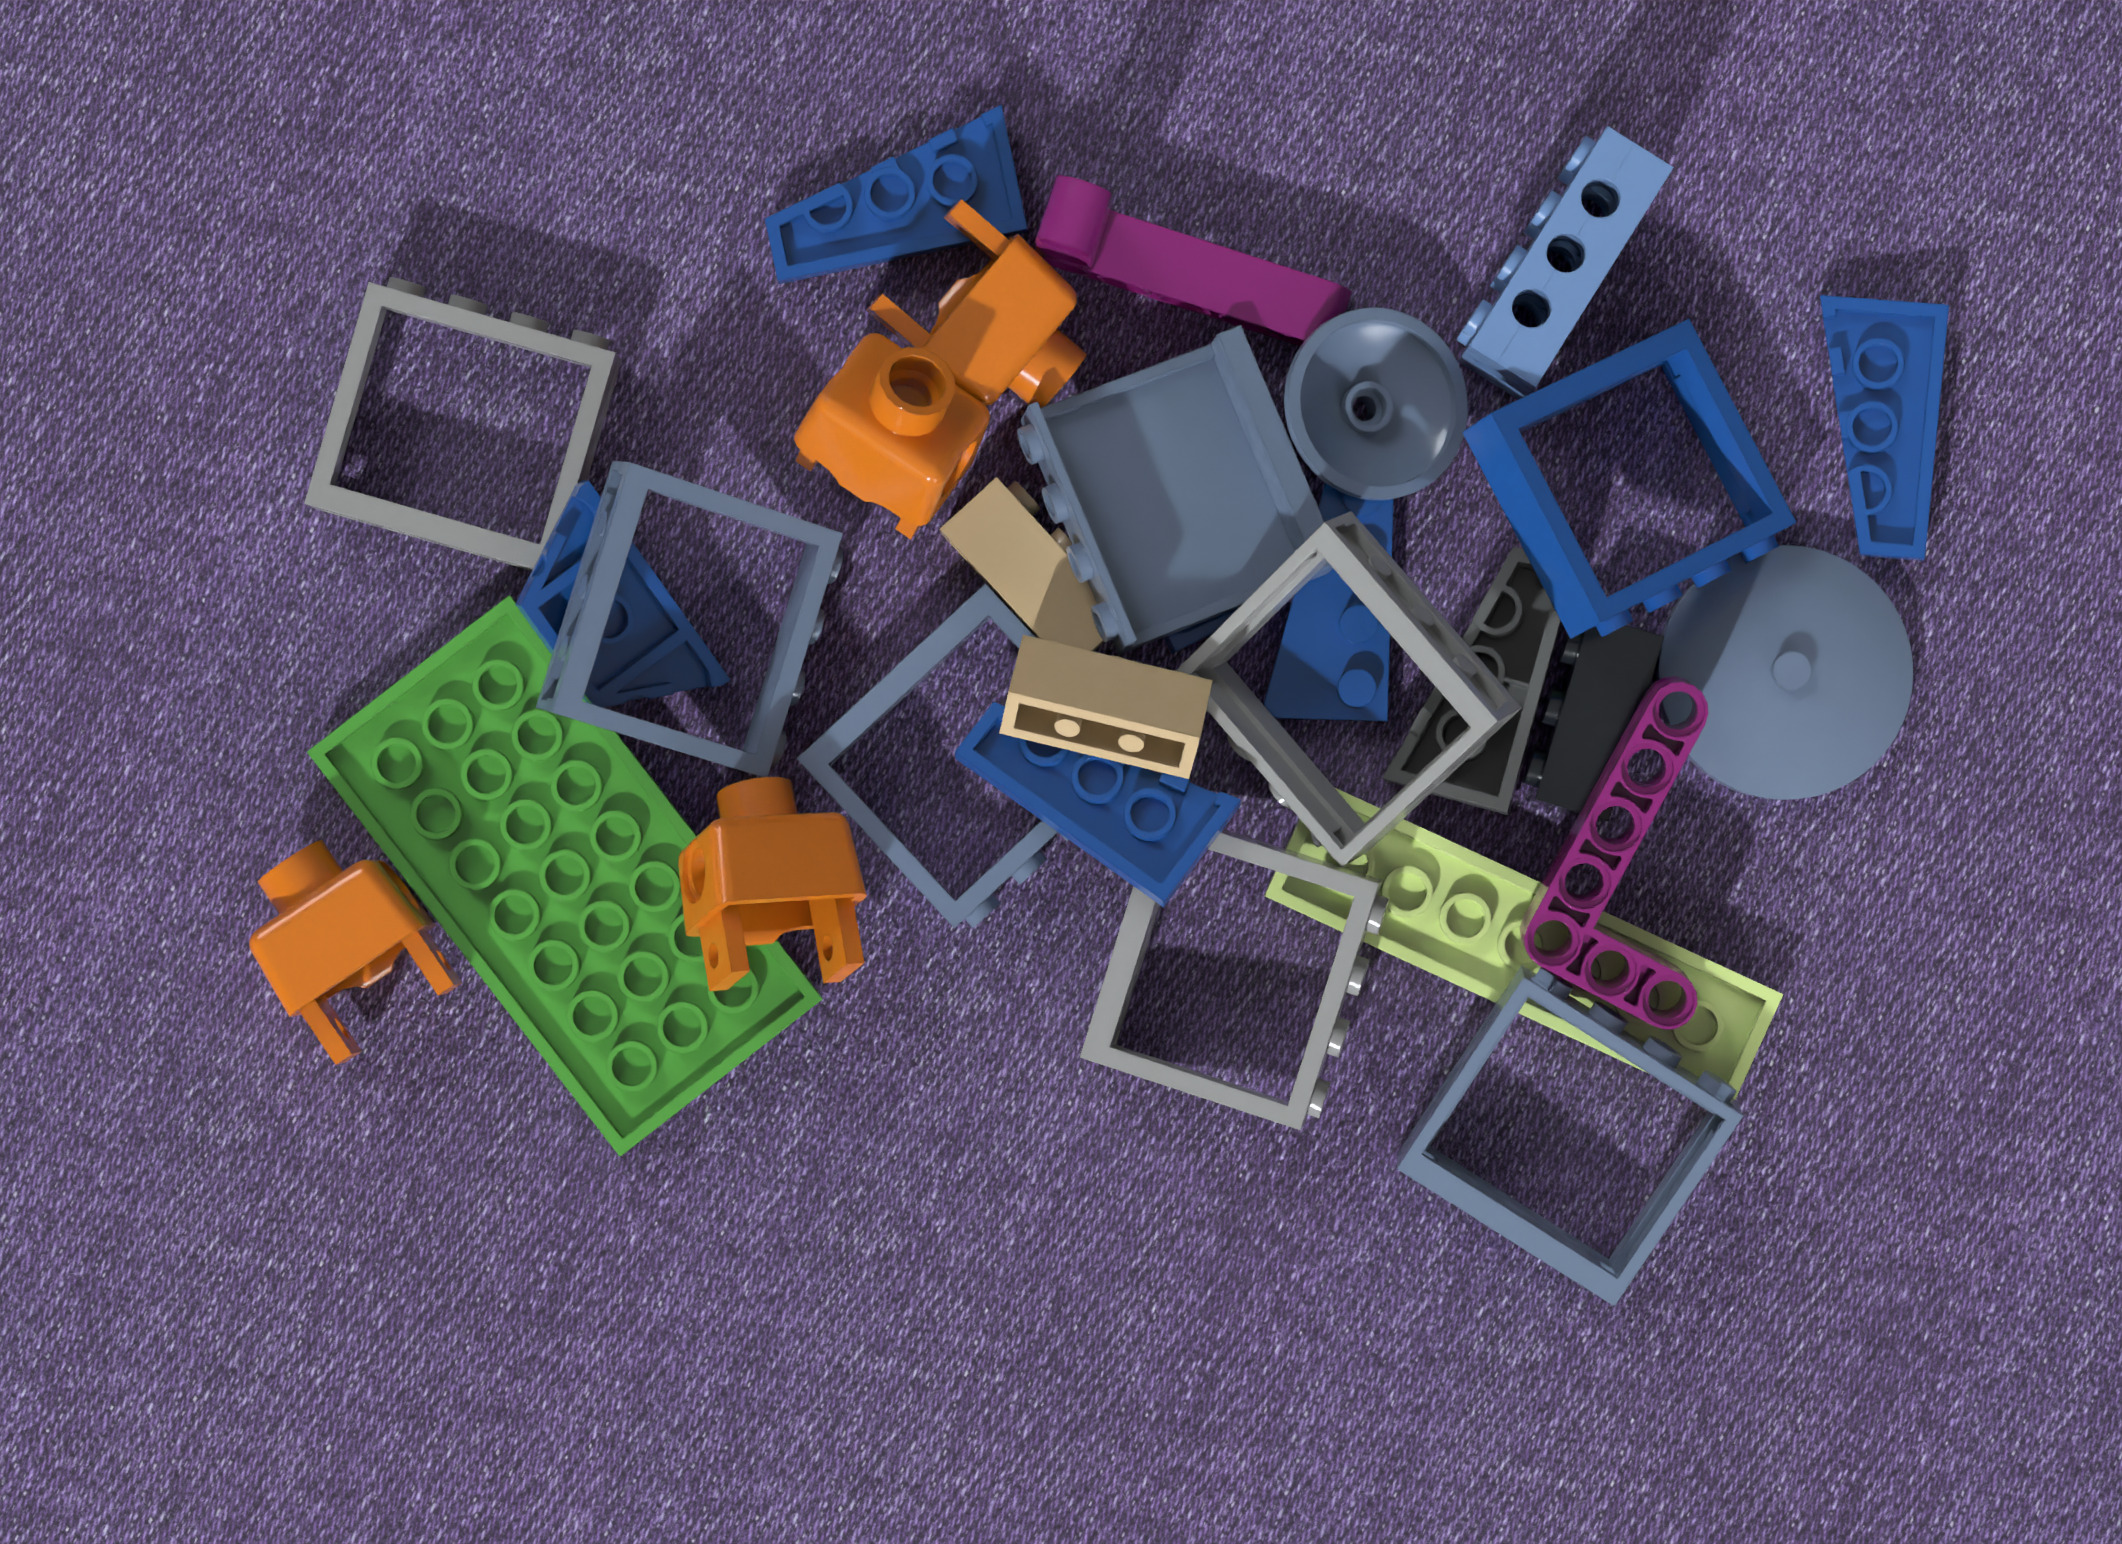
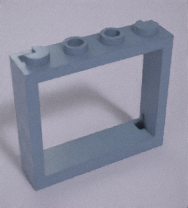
M612 461L536 708L753 775L768 777L770 767H775L779 763L785 750L787 736L786 732L782 729L789 706H794L798 702L804 688L805 671L801 667L808 645H813L817 641L823 627L824 610L820 606L827 584H832L841 569L843 550L839 548L843 533L631 462ZM647 491L806 543L742 751L582 701Z
M986 584L975 592L797 758L954 928L964 919L972 928L978 925L1001 903L993 892L1011 876L1021 885L1048 859L1040 849L1059 832L1041 821L966 892L955 900L831 766L989 619L999 627L1018 649L1020 648L1023 635L1035 637Z
M1521 965L1397 1152V1169L1615 1306L1742 1119L1743 1114L1739 1103L1733 1099L1737 1091L1726 1081L1707 1070H1704L1699 1078L1680 1066L1678 1063L1682 1059L1681 1054L1660 1039L1650 1035L1644 1043L1624 1030L1628 1023L1627 1020L1608 1006L1595 1001L1592 1007L1589 1008L1571 997L1569 994L1573 987L1562 977L1543 967H1540L1535 974ZM1528 997L1708 1111L1609 1259L1430 1146Z

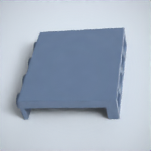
M1241 325L1218 333L1209 345L1040 408L1038 402L1028 405L1021 418L1023 427L1017 429L1019 443L1027 461L1031 465L1039 464L1048 485L1042 488L1046 509L1055 524L1063 521L1072 545L1066 548L1071 569L1080 583L1088 581L1097 604L1091 607L1096 629L1104 642L1113 641L1118 655L1238 609L1324 523ZM1327 562L1310 580L1328 574L1333 569L1332 566Z

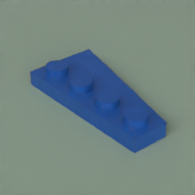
M1002 105L981 114V117L959 128L949 129L929 139V142L896 158L893 156L842 184L837 183L765 218L778 283L783 284L974 244L944 218L961 199L1005 237L1028 233Z
M1820 295L1859 555L1924 561L1949 305Z
M1324 483L1318 505L1324 522L1352 511L1392 557L1393 499H1360L1344 494ZM1334 569L1328 574L1308 581L1293 596L1263 705L1275 719L1387 722L1390 633Z
M996 702L990 705L955 751V758L1162 907H1165L1241 806V799L1221 791L1217 794L1189 783V779L1000 734L999 731L1005 706Z

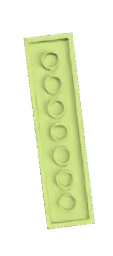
M1335 788L1364 823L1380 810V808ZM1299 818L1285 849L1340 866L1323 845L1318 848L1316 847L1311 838V831ZM1404 819L1366 854L1343 866L1344 868L1382 879L1383 882L1378 895L1389 898L1378 935L1366 932L1364 943L1494 1003H1497L1521 965L1535 974L1541 966L1530 958L1522 943L1520 925L1541 882ZM1277 871L1274 872L1264 893L1265 897L1341 932L1344 930L1354 896ZM1603 911L1597 924L1675 964L1685 972L1697 992L1698 1004L1695 1013L1686 1024L1676 1029L1665 1030L1655 1027L1567 981L1573 987L1569 995L1589 1008L1592 1007L1595 1001L1608 1006L1627 1020L1628 1023L1624 1030L1644 1043L1650 1035L1665 1042L1681 1054L1682 1059L1678 1063L1680 1066L1699 1078L1704 1070H1707L1730 1084L1737 1091L1733 1096L1735 1100L1783 994ZM1556 920L1542 923L1535 931L1534 944L1544 950L1557 949L1567 939L1568 926ZM1613 950L1598 954L1593 960L1591 974L1601 980H1610L1617 977L1623 970L1625 964L1624 956L1620 952ZM1662 981L1656 984L1650 991L1648 997L1649 1005L1659 1010L1675 1006L1681 996V986L1673 981ZM1529 997L1518 1012L1520 1015L1644 1071Z

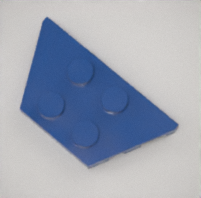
M582 480L575 485L515 603L551 654L557 641L601 499L589 480ZM632 542L583 699L586 703L603 708L625 704L627 701L642 698L652 699L673 695L675 692L724 685L730 678Z

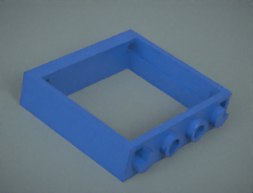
M1690 319L1493 411L1462 432L1570 639L1595 626L1601 637L1610 634L1634 621L1628 610L1642 602L1648 613L1657 610L1683 596L1678 584L1692 578L1697 588L1702 587L1732 571L1727 559L1738 553L1741 554L1746 564L1779 547L1774 535L1797 523ZM1661 366L1745 528L1606 597L1521 432Z

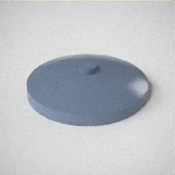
M1779 545V547L1746 564L1741 554L1727 559L1732 571L1700 588H1697L1693 582L1673 607L1661 636H1664L1655 666V681L1670 676L1687 679L1703 693L1708 703L1709 714L1706 724L1689 753L1688 759L1707 776L1727 788L1762 799L1794 800L1809 798L1834 791L1849 784L1864 774L1884 755L1896 738L1909 708L1913 686V658L1909 638L1898 611L1880 586L1865 572L1852 563L1822 550L1805 546ZM1677 691L1664 697L1660 703V709L1665 723L1670 725L1679 724L1687 719L1692 710V700L1688 693Z

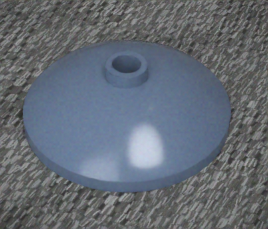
M1379 307L1361 308L1345 312L1326 321L1302 343L1294 356L1287 374L1284 408L1287 427L1295 448L1311 471L1326 484L1344 494L1366 500H1390L1415 493L1435 481L1451 464L1460 448L1464 437L1462 432L1466 430L1468 417L1467 391L1461 369L1453 353L1442 338L1426 324L1406 313ZM1356 399L1362 401L1367 408V416L1364 421L1358 419L1353 412V403Z

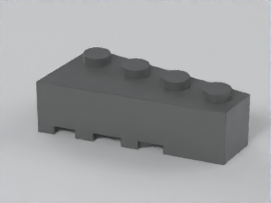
M1513 546L1462 638L1522 708L1430 793L1505 815H1509L1562 625L1524 549ZM1436 686L1411 726L1410 732L1397 755L1393 758L1382 778L1385 782L1404 787L1469 726Z

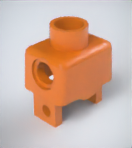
M961 199L944 218L991 258L988 264L977 274L969 278L958 279L938 302L939 313L936 323L929 333L883 293L872 302L866 311L908 347L924 348L937 354L949 365L955 378V384L981 401L985 406L992 405L1009 387L1027 404L1030 405L1038 402L1040 408L1045 407L1087 356L1085 351L1058 329L1077 304L1076 291L1019 234L1007 239Z
M869 333L860 340L846 359L843 367L818 394L796 430L794 441L800 451L795 461L810 472L819 462L831 472L839 485L864 502H873L883 506L899 516L900 520L895 529L911 540L921 526L931 521L971 467L990 421V413L981 401L955 384V378L949 365L937 354L924 348H901L879 333Z
M753 778L724 787L716 795L720 818L712 821L681 851L678 860L685 934L691 937L700 936L709 991L728 990L750 971L746 946L773 944L779 936L786 932L814 929L823 983L842 982L865 963L855 906L867 897L847 818L837 812L798 814L793 784L786 778Z
M319 840L296 852L258 880V884L279 915L258 928L251 935L249 940L251 952L289 1017L298 1015L304 1017L335 1065L349 1061L362 1052V1050L328 999L347 988L370 987L393 971L395 960L405 948L437 995L447 994L463 983L428 932L436 926V923L387 862L383 860H360L343 871L323 840Z

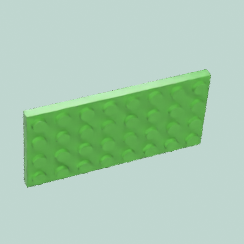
M509 595L308 750L307 753L619 1156H622L824 998L778 939L773 944L746 946L750 971L728 990L709 991L700 936L691 937L685 934L678 867L681 851L697 834L619 733L536 708L552 654L515 605V599Z

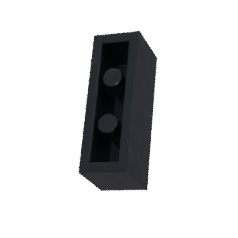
M1628 625L1601 637L1596 626L1572 639L1566 633L1559 657L1560 662L1568 664L1562 688L1551 686L1541 716V722L1550 725L1544 748L1533 747L1523 776V784L1532 786L1528 800L1576 815L1580 814L1641 700L1649 689L1664 636ZM1613 807L1603 810L1598 816L1597 821H1609Z

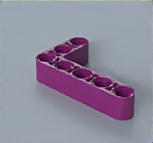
M1057 175L1036 236V252L1053 267L1235 326L1241 325L1244 329L1297 346H1301L1307 337L1320 325L1347 312L1352 291L1344 286L1112 211V194L1108 190L1074 177Z
M1677 676L1663 677L1654 682L1646 691L1525 912L1520 925L1522 943L1530 958L1539 966L1639 1019L1665 1030L1676 1029L1686 1024L1694 1015L1698 1003L1697 992L1685 972L1675 964L1597 924V921L1707 721L1709 714L1708 703L1703 693L1687 679ZM1677 691L1688 693L1692 700V710L1687 719L1679 724L1670 725L1663 723L1659 717V706L1664 697ZM1641 749L1655 750L1661 758L1659 772L1647 781L1633 780L1628 775L1627 766L1629 759ZM1613 806H1619L1628 810L1630 822L1623 834L1607 838L1597 833L1596 822L1603 810ZM1583 863L1594 865L1599 871V879L1597 885L1591 891L1585 894H1575L1565 888V878L1572 867ZM1556 920L1568 926L1567 939L1557 949L1544 950L1534 944L1535 931L1542 923ZM1611 950L1620 952L1624 956L1625 964L1622 972L1617 977L1610 980H1601L1591 974L1593 960L1598 954ZM1662 981H1673L1681 986V996L1675 1006L1665 1010L1651 1007L1648 1001L1651 989Z

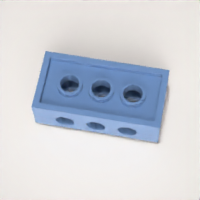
M1609 126L1606 127L1597 141L1585 136L1557 178L1567 185L1562 195L1551 190L1523 232L1534 239L1529 248L1525 250L1521 246L1516 245L1491 283L1490 287L1500 293L1493 305L1483 299L1457 337L1456 341L1466 346L1457 362L1518 400L1529 395L1538 385L1674 167ZM1581 199H1588L1597 203L1602 210L1603 217L1590 215L1584 209ZM1552 252L1563 256L1569 264L1570 272L1565 273L1554 269L1547 259V253ZM1512 306H1522L1529 309L1536 319V327L1531 328L1521 325L1513 315Z

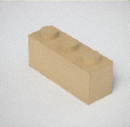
M996 477L940 528L941 534L1036 638L1056 641L1064 645L1094 652L1104 643L1096 629L1091 613V607L1097 603L1088 581L1080 583L1071 569L1066 548L1072 545L1071 540L1060 528H1057L1049 535L1037 522L1033 515L1041 508L1017 481H1014L1006 488Z
M1023 635L999 733L1189 779L1201 738L1213 680L1189 675L1181 671H1172L1127 660L1119 656H1110L1064 645L1056 641Z

